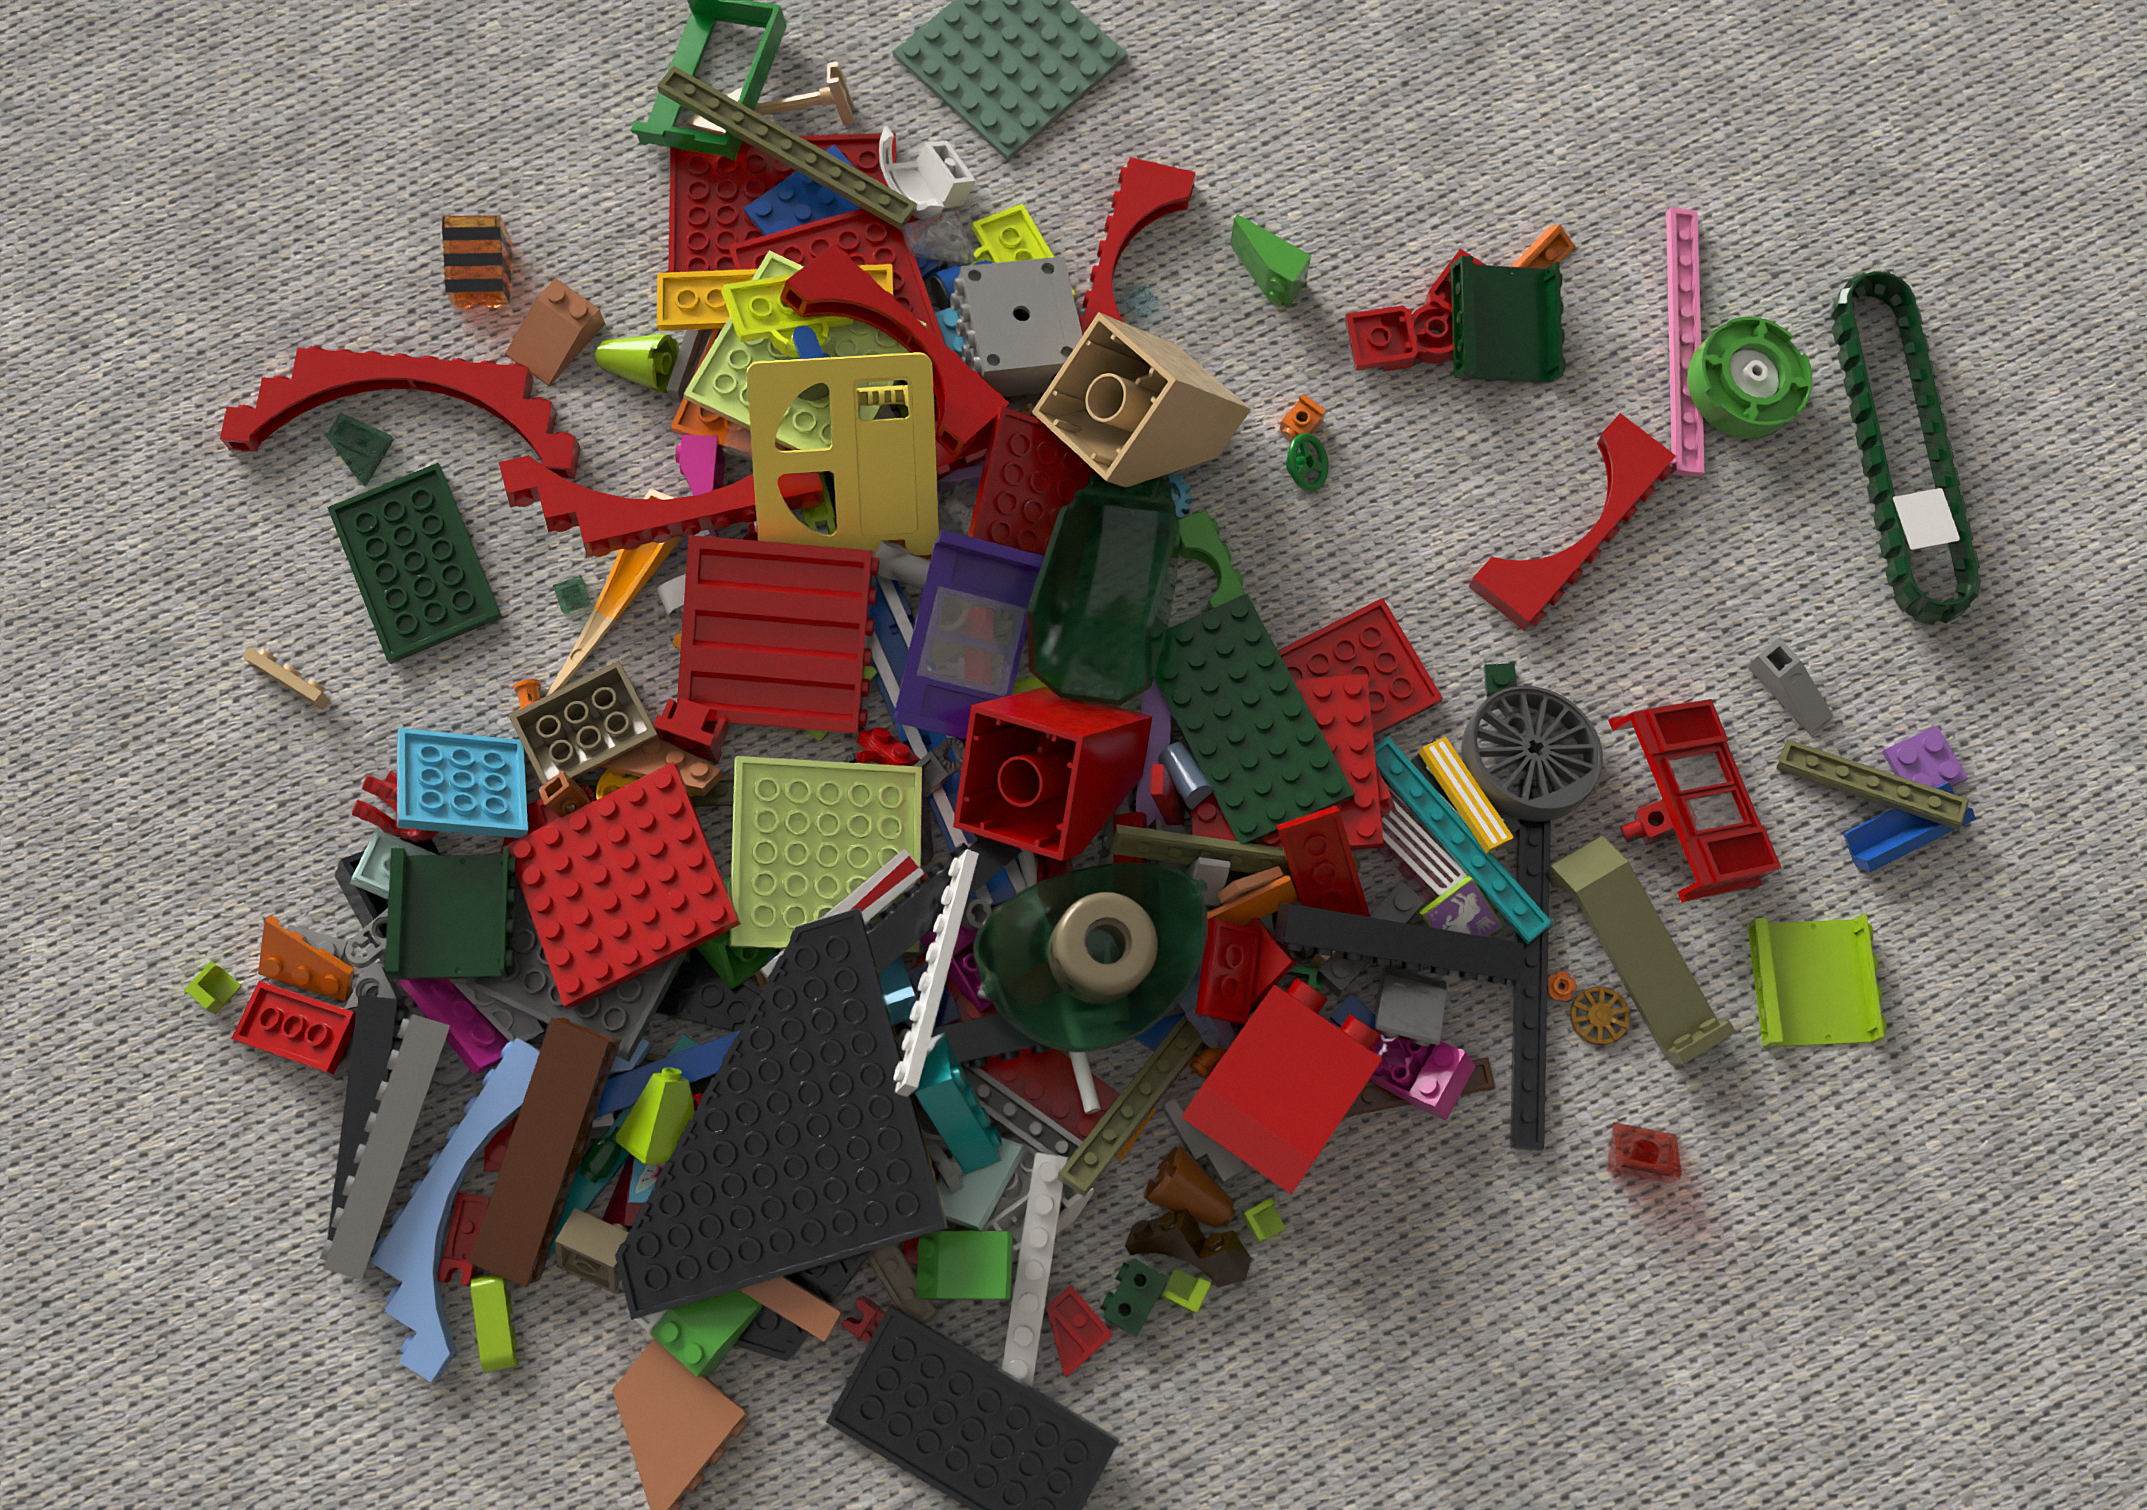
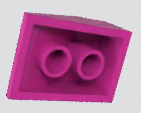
M682 435L681 445L676 446L675 459L676 463H680L681 475H685L693 496L722 488L725 456L718 436ZM708 529L711 537L719 538L718 529Z

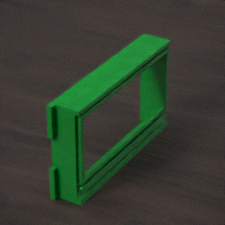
M687 0L691 15L668 71L674 65L691 76H695L716 21L766 28L737 101L754 111L787 27L781 5L752 0ZM660 93L657 96L647 123L634 121L631 127V132L637 135L641 145L655 144L727 156L731 160L736 159L743 141L727 131L725 135L674 127L682 106Z

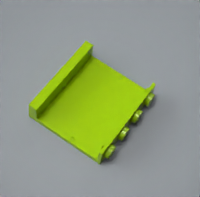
M1861 914L1857 918L1850 920L1768 923L1767 918H1755L1747 924L1763 1047L1872 1043L1884 1038L1887 1025L1884 1015H1881L1880 1010L1882 989L1876 982L1875 972L1878 968L1876 954L1872 953L1873 927L1871 923H1868L1867 914Z

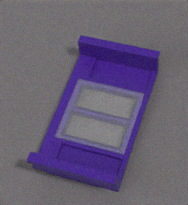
M941 530L940 536L935 539L893 716V718H896L895 723L966 740L971 705L1012 695L1040 573L1046 570L1049 557Z

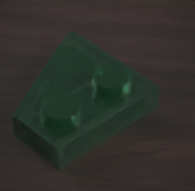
M341 412L326 435L328 441L359 482L365 487L394 441L390 434Z

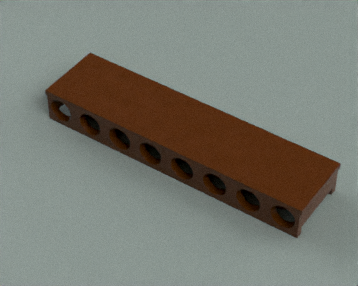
M565 1017L551 1018L469 1261L470 1264L524 1287L541 1279L621 1042L618 1038H610L570 1022V1019Z

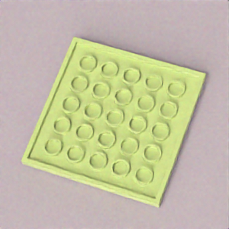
M768 251L752 280L795 274L804 266L772 251ZM729 317L684 392V398L750 430L746 376L748 367L752 363L759 361L794 360L796 358L781 353L773 346L769 338L739 342L731 317ZM854 320L853 324L830 327L824 348L821 349L822 353L829 354L831 357L909 353L901 344L884 332ZM920 321L927 328V324ZM898 380L860 382L857 388L895 386ZM797 396L781 420L775 442L791 450L829 448L832 445L829 396L814 401H807ZM884 405L859 406V419L876 420Z
M736 756L734 766L731 900L741 924L730 929L729 947L785 949L791 940L790 937L796 926L820 920L902 850L905 849L920 867L922 767ZM919 877L916 881H917V882L919 883V885H920V877ZM901 893L891 902L898 904L905 896ZM877 913L868 922L873 925L881 916ZM919 940L904 953H919Z

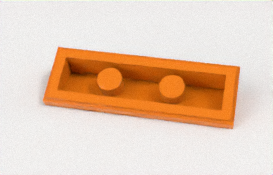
M1561 225L1550 226L1510 267L1548 268L1555 262H1561L1576 246Z
M1286 875L1232 902L1205 913L1203 919L1206 925L1208 918L1246 926L1253 917L1260 919L1278 911L1279 903H1295L1298 900V896L1290 877Z

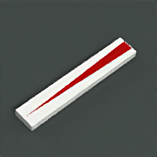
M904 849L821 919L860 908L864 923H866L921 877L924 872ZM785 949L760 969V972L766 979Z

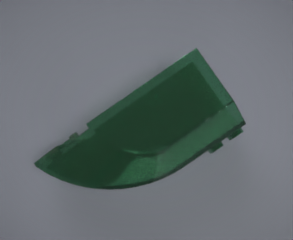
M1095 471L1088 478V484L1085 488L1078 489L1074 494V500L1068 506L1064 505L1059 510L1026 614L1029 672L1060 698L1121 706L1152 687L1171 615L1179 559L1180 523L1176 516V506L1172 498L1168 474L1124 487L1104 480Z

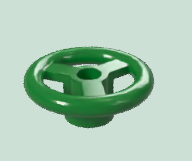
M1310 433L1299 434L1292 440L1286 459L1287 471L1297 486L1305 491L1313 492L1320 489L1327 479L1329 469L1328 456L1323 444L1316 436ZM1308 443L1312 444L1317 451L1320 462L1316 461L1310 453ZM1314 470L1318 472L1319 475L1314 482L1309 483L1304 480L1308 471Z

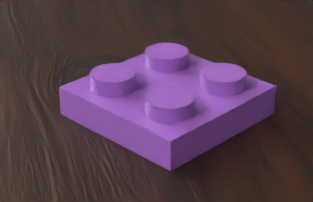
M1938 726L1882 751L1895 775L1933 788L1945 782L1950 783L1953 787L1968 779Z

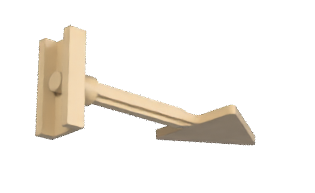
M839 62L827 64V84L829 87L822 88L819 92L758 103L754 110L763 116L819 104L823 106L835 104L843 125L854 123L850 108H854V103ZM742 88L729 94L728 97L738 101ZM695 115L686 121L687 125L694 129L725 135L726 132L699 115Z

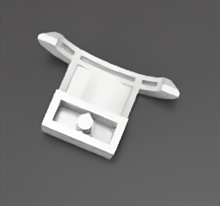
M884 126L879 144L881 169L891 189L917 203V210L913 216L920 219H930L938 216L944 208L963 206L976 180L948 141L925 143L916 161L893 163L891 147L894 135L888 126Z

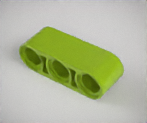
M496 1274L471 1279V1295L479 1357L484 1373L519 1366V1358L515 1357L514 1347H517L515 1325L511 1326L510 1314H513L511 1295L507 1293L506 1282H509V1280Z

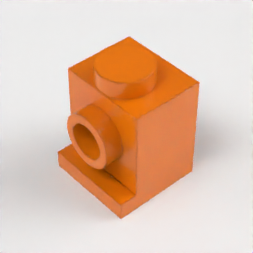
M1302 394L1299 401L1281 420L1279 430L1282 431V436L1291 443L1299 434L1310 433L1313 435L1324 422L1326 410L1305 394ZM1297 417H1300L1304 422L1298 421Z

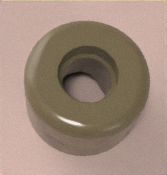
M1096 893L1083 897L1065 912L1051 934L1048 945V960L1052 974L1058 984L1068 994L1081 1001L1105 1004L1120 1000L1131 993L1151 971L1158 949L1156 930L1147 912L1128 897L1116 893ZM1096 930H1103L1109 933L1120 950L1119 960L1111 964H1103L1094 960L1086 947L1088 934Z

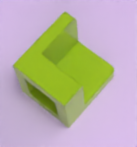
M211 961L184 990L206 1010L217 1014L241 988V984L222 967Z
M1273 1198L1255 1206L1242 1215L1257 1245L1286 1229L1274 1207L1275 1202Z
M1176 1268L1173 1270L1161 1297L1196 1315L1211 1283L1200 1277L1197 1279Z

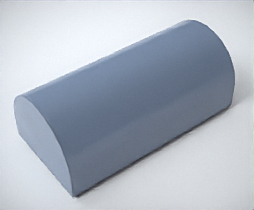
M1175 743L1169 745L1160 753L1158 757L1159 764H1164L1176 790L1189 808L1194 809L1215 789L1185 745Z

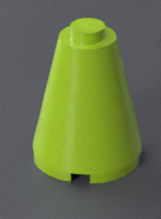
M664 333L603 340L597 346L595 359L601 369L656 392L665 393L667 392L670 376L680 349L677 340L670 338L671 335Z

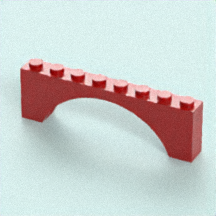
M1129 157L1127 167H1121L1118 183L1122 185L1120 192H1114L1111 208H1114L1113 216H1107L1104 232L1108 234L1106 241H1100L1097 252L1100 262L1098 266L1093 265L1090 282L1093 283L1092 290H1086L1083 300V307L1086 308L1084 316L1079 315L1078 317L1082 335H1084L1098 312L1124 322L1118 312L1113 295L1112 281L1117 263L1129 242L1147 225L1165 215L1188 210L1196 172Z
M835 244L831 245L786 280L780 299L801 318L839 316L856 320L884 332L901 344L909 353H924L930 358L933 369V390L938 407V425L935 440L956 459L993 427L994 419L998 414V407L1008 408L1010 403L1005 400L1000 392L994 390L983 380L978 372L972 370L961 360L956 352L950 350L939 340L934 332L928 330L917 320L912 312L907 311L895 300L891 293L885 291L873 280L869 273L863 271L851 260L847 253L841 251Z
M1621 413L1602 432L1597 442L1607 473V495L1604 509L1595 526L1577 543L1551 556L1532 560H1508L1492 556L1472 578L1469 587L1523 631L1530 624L1536 627L1547 614L1543 611L1549 603L1552 606L1557 604L1565 594L1561 589L1567 582L1573 585L1583 573L1580 569L1585 562H1588L1590 565L1594 562L1602 551L1598 547L1604 541L1609 544L1620 531L1617 528L1622 520L1628 523L1638 511L1635 505L1640 500L1645 503L1655 492L1656 488L1653 485L1659 479L1664 482L1674 470L1670 465L1676 455Z

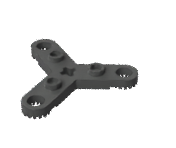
M947 738L943 740L934 750H931L913 766L922 767L921 846L924 849V855H922L920 867L928 865L934 854L927 797L962 768L966 742L960 738ZM953 744L958 746L959 752H961L959 754L960 758L955 762L951 761L948 757V749ZM857 753L850 754L843 762L855 763L857 761ZM872 761V762H868V763H864V764H879V765H882V764H880V763H878V762H873V761Z

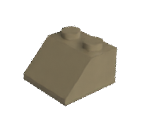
M574 1208L555 1240L557 1267L615 1293L621 1281L615 1254L621 1243H624L630 1231L620 1224L611 1225L602 1221L594 1212L588 1210L582 1212Z

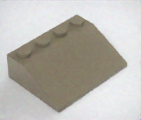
M619 660L508 715L542 785L546 784L562 770L570 778L575 779L658 737L640 698Z

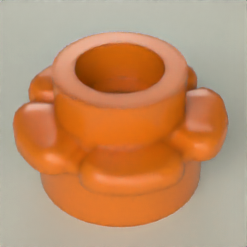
M1557 971L1556 974L1549 975L1547 993L1552 999H1560V1001L1564 1002L1573 997L1572 993L1576 991L1577 984L1568 972ZM1560 983L1564 985L1563 989L1559 988Z

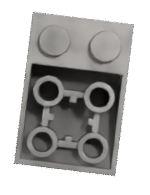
M1385 966L1376 997V1029L1381 1030L1380 1032L1388 1037L1398 1038L1401 1035L1412 1038L1414 1043L1422 1046H1430L1431 1043L1439 1045L1447 995L1446 981Z

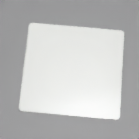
M1942 488L1893 497L1911 550L1960 540Z

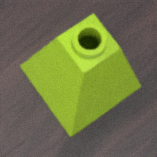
M663 1068L662 1073H653L616 1135V1142L644 1164L666 1163L677 1147V1142L686 1125L695 1114L689 1081L681 1076L682 1071L679 1069Z

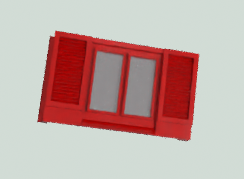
M1712 699L1649 708L1608 720L1612 731L1634 728L1696 880L1695 883L1677 892L1681 903L1763 885L1761 878L1782 868L1765 826L1761 825L1729 749L1727 744L1729 740Z

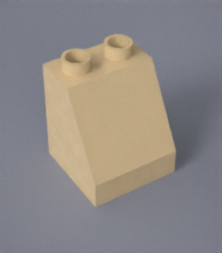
M1098 312L1032 413L1104 480L1129 487L1218 458L1251 411V408L1178 345Z

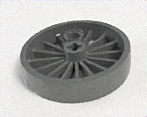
M1514 686L1496 692L1485 700L1472 715L1462 738V761L1492 806L1509 816L1521 820L1542 822L1555 820L1569 814L1591 794L1602 771V746L1591 721L1570 700L1558 693L1540 687ZM1510 706H1518L1520 714L1513 713ZM1529 708L1538 710L1534 729ZM1499 709L1505 717L1504 721L1493 714L1492 711ZM1546 713L1556 719L1541 737L1544 715ZM1481 719L1497 729V733L1481 728L1479 726ZM1559 722L1568 729V731L1546 741V738ZM1572 736H1574L1578 744L1556 745ZM1477 738L1504 747L1479 748ZM1563 754H1582L1584 762ZM1513 756L1490 768H1486L1481 757ZM1516 764L1518 768L1504 786H1501L1491 776ZM1565 767L1583 772L1585 775L1582 778H1578ZM1522 770L1526 774L1520 798L1510 793L1507 788ZM1534 772L1540 797L1529 800ZM1558 776L1562 778L1564 781H1566L1569 785L1565 787L1558 778ZM1546 779L1555 792L1549 794Z

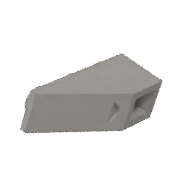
M1780 638L1760 653L1749 665L1748 668L1809 734L1813 733L1833 716L1801 660Z

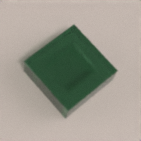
M581 575L553 585L563 614L592 604Z

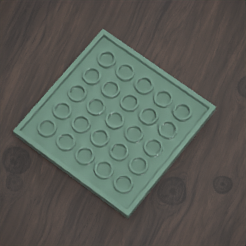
M953 0L892 51L894 58L1007 161L1013 158L1128 58V53L1068 0Z

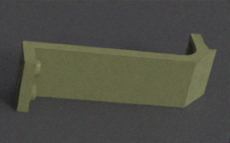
M1603 835L1550 865L1554 871L1550 874L1549 882L1551 886L1566 888L1576 899L1668 1062L1686 1064L1736 1033L1730 1021L1717 1020L1629 861Z

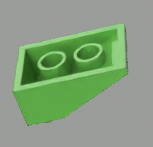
M1236 214L1233 220L1230 246L1268 300L1274 305H1284L1289 308L1306 283L1311 255Z
M936 1231L919 1236L916 1299L941 1301L1011 1299L1013 1231Z
M738 1289L668 1309L650 1335L696 1377L712 1374L764 1305Z

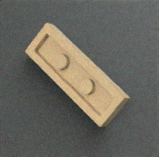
M248 647L243 653L242 657L250 665L322 710L330 701L323 693L325 688L312 679H309L308 682L299 678L301 673L288 664L281 667L275 663L277 658L268 651L261 649L260 652H257Z

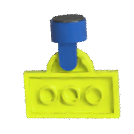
M1023 203L972 223L971 229L982 247L974 252L970 265L1054 257ZM958 265L932 275L931 289L941 311L951 308L950 296L951 293L955 292L954 279L958 278L961 268ZM1072 289L1073 296H1074V299H1075V295H1076V294H1075L1074 290Z
M794 274L723 285L721 292L739 342L769 338L777 350L784 355L796 359L830 358L829 354L822 353L821 350L824 348L829 328L853 324L854 322L852 319L839 316L801 318L780 299L786 280ZM818 383L804 390L798 397L807 401L819 400L829 396V388L824 383Z

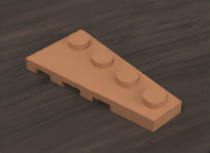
M658 737L594 768L595 770H599L601 767L611 769L612 774L623 777L626 774L642 778L674 762L680 770L688 793L702 797L723 778L722 769Z

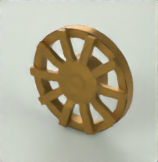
M1595 986L1583 990L1574 999L1570 1008V1021L1574 1031L1584 1041L1594 1045H1608L1620 1039L1628 1029L1630 1009L1618 992L1605 986ZM1599 992L1598 1003L1595 1002L1590 993ZM1604 993L1612 996V999L1607 1004L1604 1003ZM1586 996L1591 1007L1583 1005L1579 1001ZM1617 1000L1621 1008L1612 1010L1610 1007ZM1579 1008L1586 1011V1016L1576 1017V1009ZM1623 1013L1624 1021L1613 1018V1015ZM1588 1021L1589 1026L1583 1031L1578 1022ZM1610 1023L1621 1026V1030L1616 1034ZM1593 1027L1597 1029V1039L1587 1035ZM1603 1028L1608 1030L1611 1038L1602 1039Z

